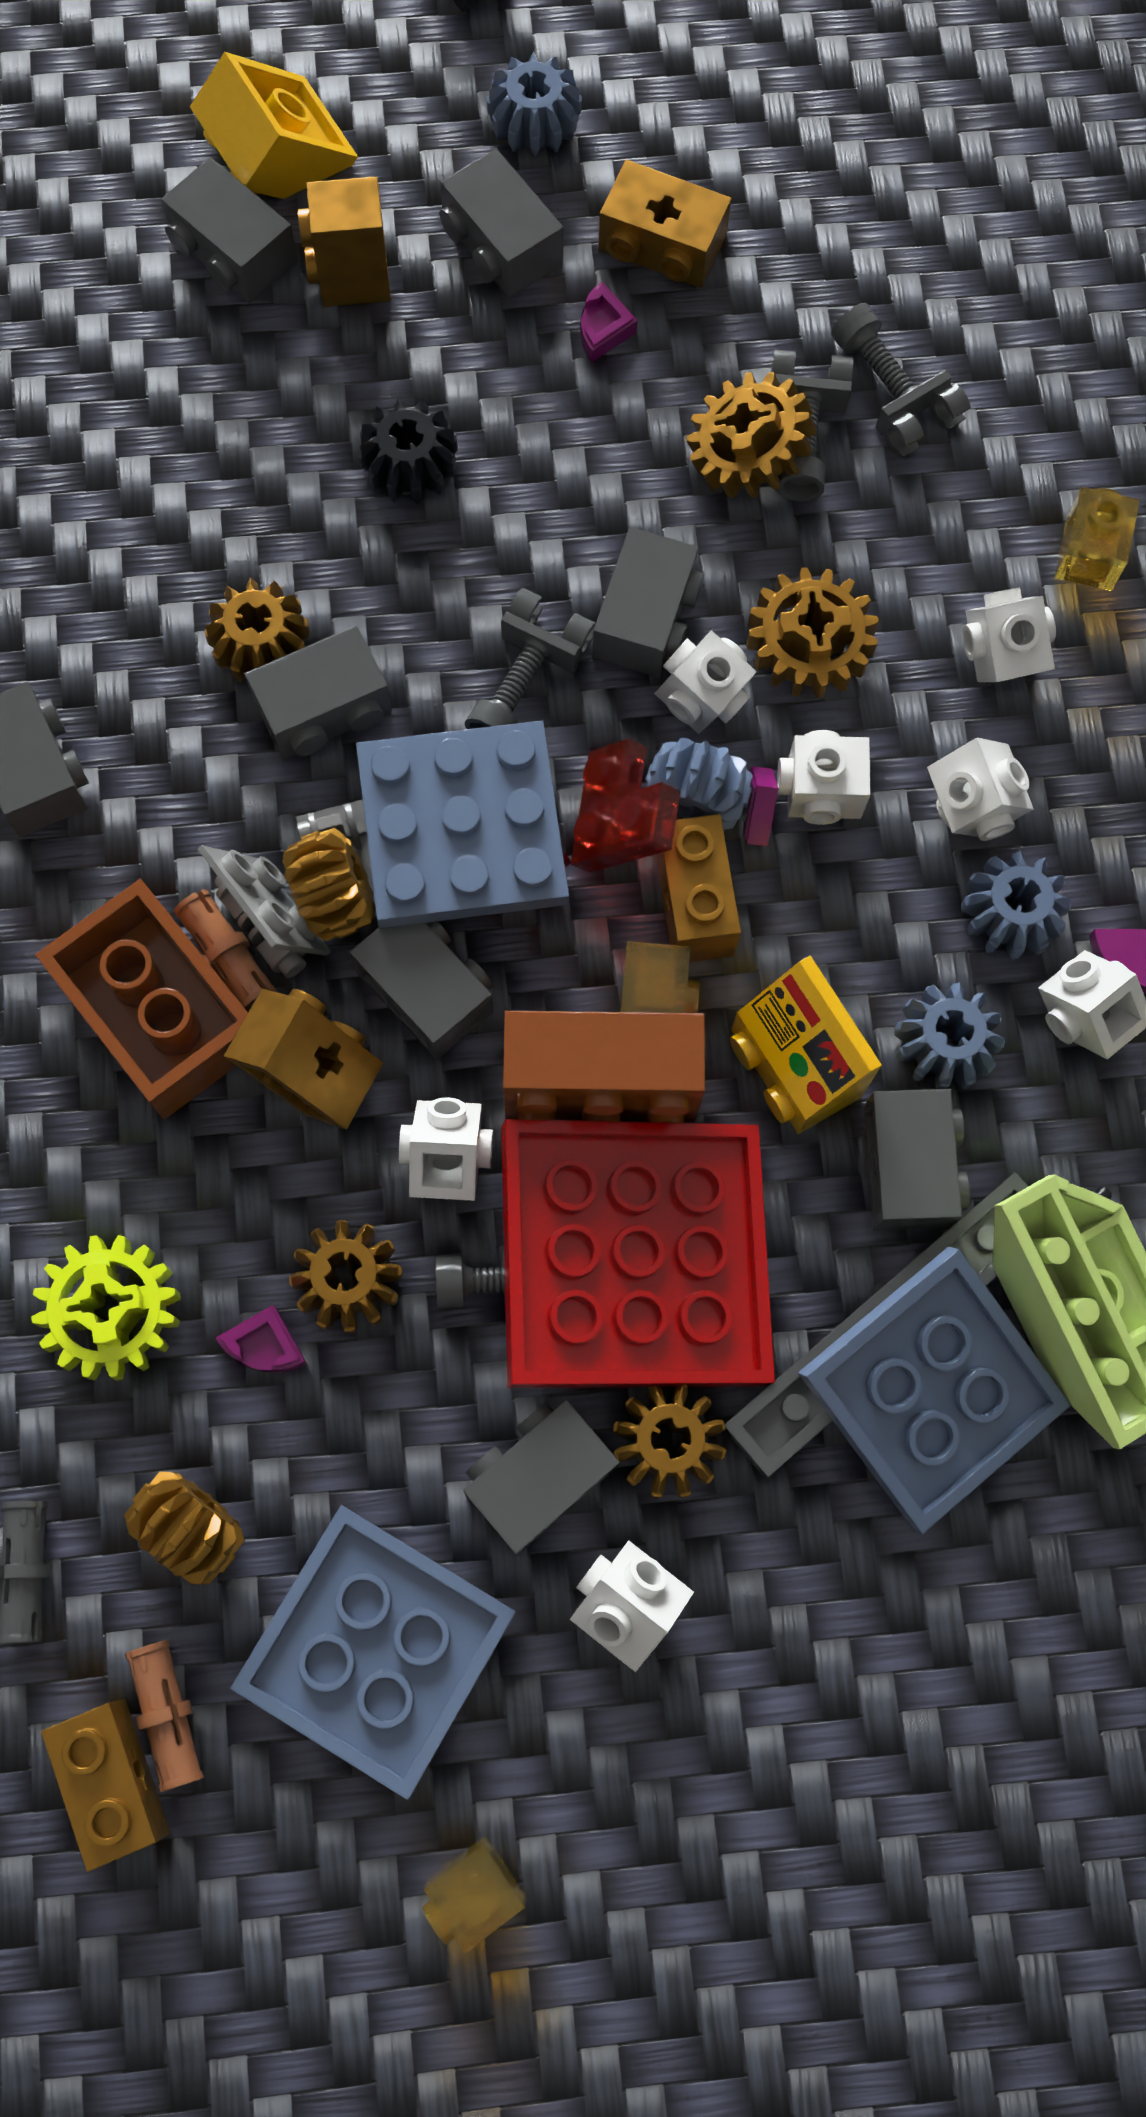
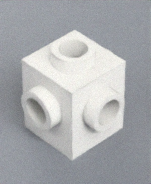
M1020 587L985 594L983 595L985 607L965 611L967 624L962 628V642L966 656L970 661L974 660L977 682H1000L1055 669L1051 643L1054 642L1056 637V625L1051 610L1044 605L1043 596L1022 598Z
M711 630L697 646L688 638L663 665L671 675L654 694L667 705L675 717L688 724L699 734L717 717L726 724L750 698V695L742 688L757 671L747 663L745 653L737 644L727 638H720Z
M816 730L804 736L795 735L789 757L779 758L777 768L778 795H788V817H804L806 822L817 825L832 824L840 819H861L870 797L869 737H840L838 733L829 730Z
M975 738L927 767L938 795L936 802L938 813L954 834L976 836L981 841L993 840L1011 832L1015 828L1014 821L1034 810L1027 793L1029 788L1027 773L1020 762L1013 757L1009 744Z
M1084 950L1038 987L1048 1010L1045 1016L1047 1025L1055 1036L1066 1044L1074 1042L1107 1060L1146 1028V998L1136 973L1131 972L1118 961L1109 962Z
M438 1098L433 1101L417 1100L413 1125H401L399 1140V1163L409 1164V1197L475 1201L479 1168L491 1169L493 1130L481 1129L482 1104L464 1103L455 1098Z
M628 1540L612 1563L603 1555H600L576 1588L586 1597L570 1620L636 1672L669 1632L694 1591Z

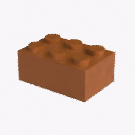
M141 878L35 954L163 1121L236 1067L234 1063L224 1057V1054L248 1012Z
M505 1011L503 1067L505 1119L646 1121L655 1123L696 1121L705 1092L704 1013Z

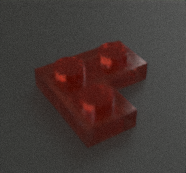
M628 738L589 752L588 761L583 771L584 785L579 816L573 832L575 840L571 865L590 873L672 850L680 791L663 782L641 788L647 747Z

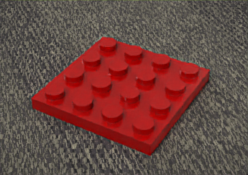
M505 1119L501 1125L507 1388L767 1387L775 1383L759 1125Z

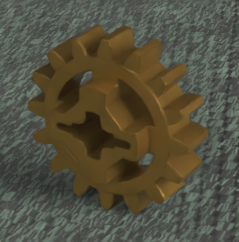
M752 372L745 374L743 386L735 388L727 380L723 382L725 394L721 398L717 399L710 395L704 398L709 410L706 414H693L691 421L697 432L688 435L686 439L693 452L689 457L699 475L704 477L709 488L713 491L722 486L730 498H734L741 487H745L749 496L755 498L758 495L760 484L766 482L774 491L779 489L780 481L778 476L784 471L794 476L800 472L794 459L796 456L805 457L811 455L812 449L807 438L815 435L817 432L811 418L813 412L804 393L799 394L794 381L789 378L780 385L775 373L768 372L762 383H757Z
M801 568L798 582L792 583L786 575L781 574L777 577L775 592L763 587L759 593L758 607H751L747 625L751 630H749L746 645L747 649L759 650L756 653L754 667L756 670H763L768 667L773 669L770 681L773 687L778 686L785 679L793 682L792 696L798 697L803 691L804 685L813 686V691L817 698H824L827 684L831 682L839 691L847 690L851 675L861 678L865 674L869 662L867 658H873L878 639L873 637L879 623L878 616L866 615L871 602L870 597L864 595L854 599L851 596L855 581L849 578L840 586L832 583L833 573L830 569L824 571L820 580H812L808 568ZM794 605V609L791 612H783ZM845 645H850L845 653L831 661L830 656L833 653H842Z

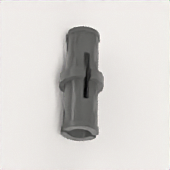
M47 1501L2 1502L3 1539L0 1565V1643L43 1642L42 1596L44 1578H50L51 1564H44Z

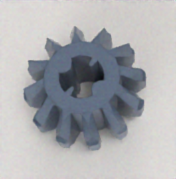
M534 52L528 62L522 63L516 58L511 57L507 70H495L492 88L489 89V96H487V114L490 115L492 129L497 140H508L513 153L524 146L529 147L534 157H536L541 147L546 146L557 153L562 139H573L574 132L577 129V121L582 111V96L579 95V88L576 87L573 70H560L556 57L545 63L539 62Z
M680 738L677 743H663L659 753L655 755L645 780L647 786L644 797L652 804V810L657 814L667 815L669 821L721 814L723 830L732 829L737 820L740 819L743 809L748 805L752 792L750 785L753 775L746 769L747 762L741 757L729 755L727 747L717 748L711 746L707 740L703 741V743H695L688 738Z
M1021 850L1012 853L1007 864L995 855L986 862L983 868L984 873L977 872L972 874L967 883L971 894L966 896L961 903V912L975 917L967 927L968 935L986 933L989 936L985 944L986 953H993L1000 944H1005L1011 961L1019 959L1025 947L1037 955L1044 952L1048 947V938L1057 939L1065 930L1066 922L1061 916H1065L1070 910L1072 899L1057 894L1065 884L1064 875L1047 878L1043 874L1047 866L1046 857L1038 859L1030 867L1026 866ZM1007 899H1011V906H1013L1016 903V901L1020 902L1025 908V912H1021V905H1019L1016 910H1013L1007 904Z
M960 982L951 985L946 997L933 984L926 987L923 992V1002L909 999L902 1010L907 1020L897 1023L894 1028V1035L907 1043L897 1052L898 1061L909 1062L917 1060L919 1064L912 1074L914 1081L920 1082L930 1072L935 1074L934 1084L936 1089H947L952 1078L961 1088H971L976 1082V1073L985 1076L991 1073L996 1066L991 1054L999 1053L1004 1047L1005 1038L991 1032L1001 1022V1013L990 1012L982 1014L980 1008L985 1003V993H977L970 1002L964 1000L963 988ZM942 1028L951 1030V1039L958 1042L955 1047L947 1045L946 1034L940 1032Z

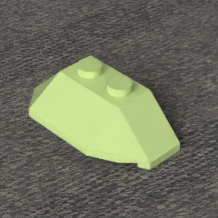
M1048 1175L995 1205L993 1268L1040 1363L1070 1405L1113 1448L1122 1449L1146 1434V1251L1123 1205L1090 1190L1071 1184L1068 1180L1057 1175Z

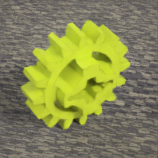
M97 1235L90 1236L88 1253L82 1255L74 1247L68 1245L64 1250L69 1263L63 1269L49 1263L46 1265L44 1270L54 1279L51 1288H35L33 1296L47 1303V1308L45 1311L31 1316L32 1323L36 1326L50 1328L51 1330L39 1343L42 1349L48 1352L64 1349L57 1362L60 1367L71 1371L82 1360V1376L89 1380L96 1381L102 1366H106V1370L111 1378L116 1381L123 1380L125 1374L124 1363L130 1361L136 1367L145 1371L149 1368V1363L144 1352L150 1347L163 1352L167 1351L169 1348L168 1344L159 1336L162 1327H179L180 1320L166 1312V1305L174 1304L181 1300V1296L175 1288L162 1287V1284L173 1273L164 1263L149 1268L155 1253L146 1245L141 1246L131 1255V1242L125 1236L118 1235L113 1242L111 1250L107 1249L104 1241ZM115 1266L125 1267L136 1272L143 1280L145 1286L139 1287L136 1284L129 1286L121 1285L120 1274L116 1272ZM84 1276V1281L74 1295L68 1297L74 1285ZM109 1294L120 1302V1305L111 1308L108 1314L109 1320L104 1321L93 1313L94 1310L104 1307L105 1296ZM141 1318H146L139 1333L129 1341V1334ZM69 1330H91L93 1343L97 1345L98 1351L80 1346L71 1336Z

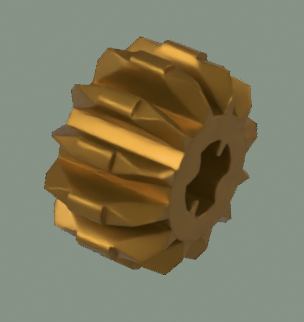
M251 577L246 585L247 591L238 593L226 585L224 596L227 603H210L209 616L212 623L206 625V640L208 645L214 648L212 654L215 663L221 669L231 667L233 677L240 683L246 678L245 673L305 648L303 640L307 639L310 634L308 621L301 615L300 601L294 594L284 596L282 587L275 580L263 591L259 590L257 582Z
M332 828L324 832L318 830L303 836L301 841L288 846V850L284 851L283 864L286 869L284 877L291 890L290 896L298 907L299 915L305 919L308 930L323 941H327L336 937L341 939L357 933L359 928L371 923L376 910L373 901L374 892L369 885L368 874L361 864L360 855L354 851L351 840L346 838L336 828Z
M339 1220L335 1226L336 1240L329 1242L324 1232L319 1228L311 1232V1237L319 1248L316 1254L306 1249H296L294 1258L298 1263L310 1270L290 1275L289 1284L293 1289L309 1290L297 1302V1306L303 1314L313 1312L321 1307L317 1316V1325L320 1328L328 1330L333 1325L338 1314L341 1313V1323L344 1331L347 1334H353L357 1329L356 1313L363 1311L368 1321L372 1325H377L382 1321V1318L373 1305L374 1301L377 1299L387 1305H395L399 1298L397 1293L382 1283L401 1279L403 1271L400 1265L393 1263L382 1264L392 1256L395 1248L390 1240L381 1241L371 1247L375 1237L373 1226L364 1224L359 1229L354 1240H352L347 1221ZM347 1263L351 1271L354 1269L355 1264L361 1266L355 1272L358 1281L355 1288L346 1291L341 1283H339L337 1290L331 1288L338 1281L337 1275L334 1272L338 1266Z
M660 1386L649 1387L648 1398L652 1407L651 1411L634 1397H631L625 1404L628 1413L640 1425L626 1421H616L613 1427L614 1434L634 1440V1444L621 1446L614 1451L613 1455L619 1462H625L635 1457L640 1462L639 1465L631 1470L627 1481L632 1486H635L642 1480L647 1471L655 1474L650 1488V1495L654 1498L662 1497L666 1488L667 1477L673 1478L675 1491L680 1498L689 1496L691 1494V1485L686 1471L689 1470L699 1482L707 1485L712 1481L714 1475L699 1458L703 1457L713 1461H721L726 1454V1449L720 1445L705 1442V1437L715 1436L724 1431L725 1425L723 1420H712L702 1424L699 1417L708 1410L711 1400L703 1396L689 1410L683 1406L688 1394L687 1386H676L671 1404L665 1403L663 1390ZM668 1424L672 1433H684L686 1444H681L677 1449L682 1456L670 1459L666 1449L654 1450L651 1437L656 1439L661 1432L657 1426Z
M159 1472L150 1484H144L132 1499L134 1503L124 1514L129 1535L140 1543V1548L151 1554L157 1563L163 1564L175 1576H182L190 1584H210L219 1572L223 1573L237 1556L235 1552L245 1541L239 1522L229 1515L227 1508L215 1501L211 1494L204 1492L193 1481L189 1482L179 1473Z

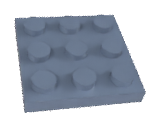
M543 720L356 743L379 928L569 905V893Z
M947 1247L798 1372L799 1376L909 1525L921 1534H924L1071 1406L960 1249Z
M341 1505L230 1689L408 1800L516 1611Z

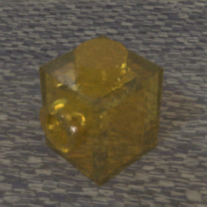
M1081 486L1066 517L1054 578L1112 591L1128 563L1140 499L1122 496L1118 492L1107 488L1091 489Z
M627 941L620 1012L697 1013L700 981L688 980L691 947Z
M484 1836L428 1879L424 1891L430 1901L422 1906L426 1918L443 1943L447 1944L455 1938L464 1953H467L525 1908L526 1896L488 1838Z

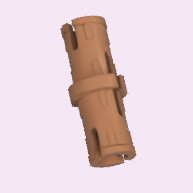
M203 889L198 894L196 892L192 893L175 907L174 913L198 944L197 946L204 954L202 956L245 1010L249 1012L262 988L277 992V990L260 970L247 948H249L250 943L243 932L234 931L218 909L219 907L212 899L209 891Z
M169 1640L153 1643L125 1653L126 1660L129 1661L142 1715L136 1716L135 1719L138 1731L146 1729L159 1781V1792L204 1778L203 1771L200 1770L186 1716L193 1713L190 1699L182 1700L169 1649Z

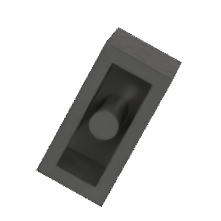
M497 148L441 181L442 210H440L439 216L446 233L454 242L461 241L471 252L474 263L482 277L488 282L494 280L508 298L563 264L564 227Z
M209 157L161 198L168 224L165 227V231L173 246L184 256L188 257L192 254L205 265L209 275L222 289L228 291L232 288L248 303H251L298 262L291 224L212 157Z
M629 527L593 630V659L657 678L661 677L663 665L667 657L670 658L684 642L687 624L679 622L684 605L695 608L703 584L705 573L695 570L698 546Z
M357 625L245 673L253 701L282 760L295 754L297 756L313 754L322 749L329 739L350 730L355 732L367 730L378 724L384 715L392 712L388 685Z
M29 681L0 693V807L19 838L87 810L88 807L79 788L90 784L74 749L63 753L56 737L66 733V729L52 699L40 702Z
M438 921L377 928L349 952L354 970L430 1054L438 1060L493 1013L492 994L489 991L493 988V983L474 960L468 958L462 963L447 947L452 943L451 938Z
M951 1089L873 1091L863 1107L873 1231L951 1228L962 1217L961 1210H967L970 1202L968 1175L966 1171H958L956 1147H962L964 1141V1119L960 1108H952Z
M567 1400L555 1410L548 1402L542 1404L517 1427L524 1436L504 1455L497 1446L493 1447L465 1472L473 1482L464 1488L463 1492L516 1556L614 1471L620 1463Z

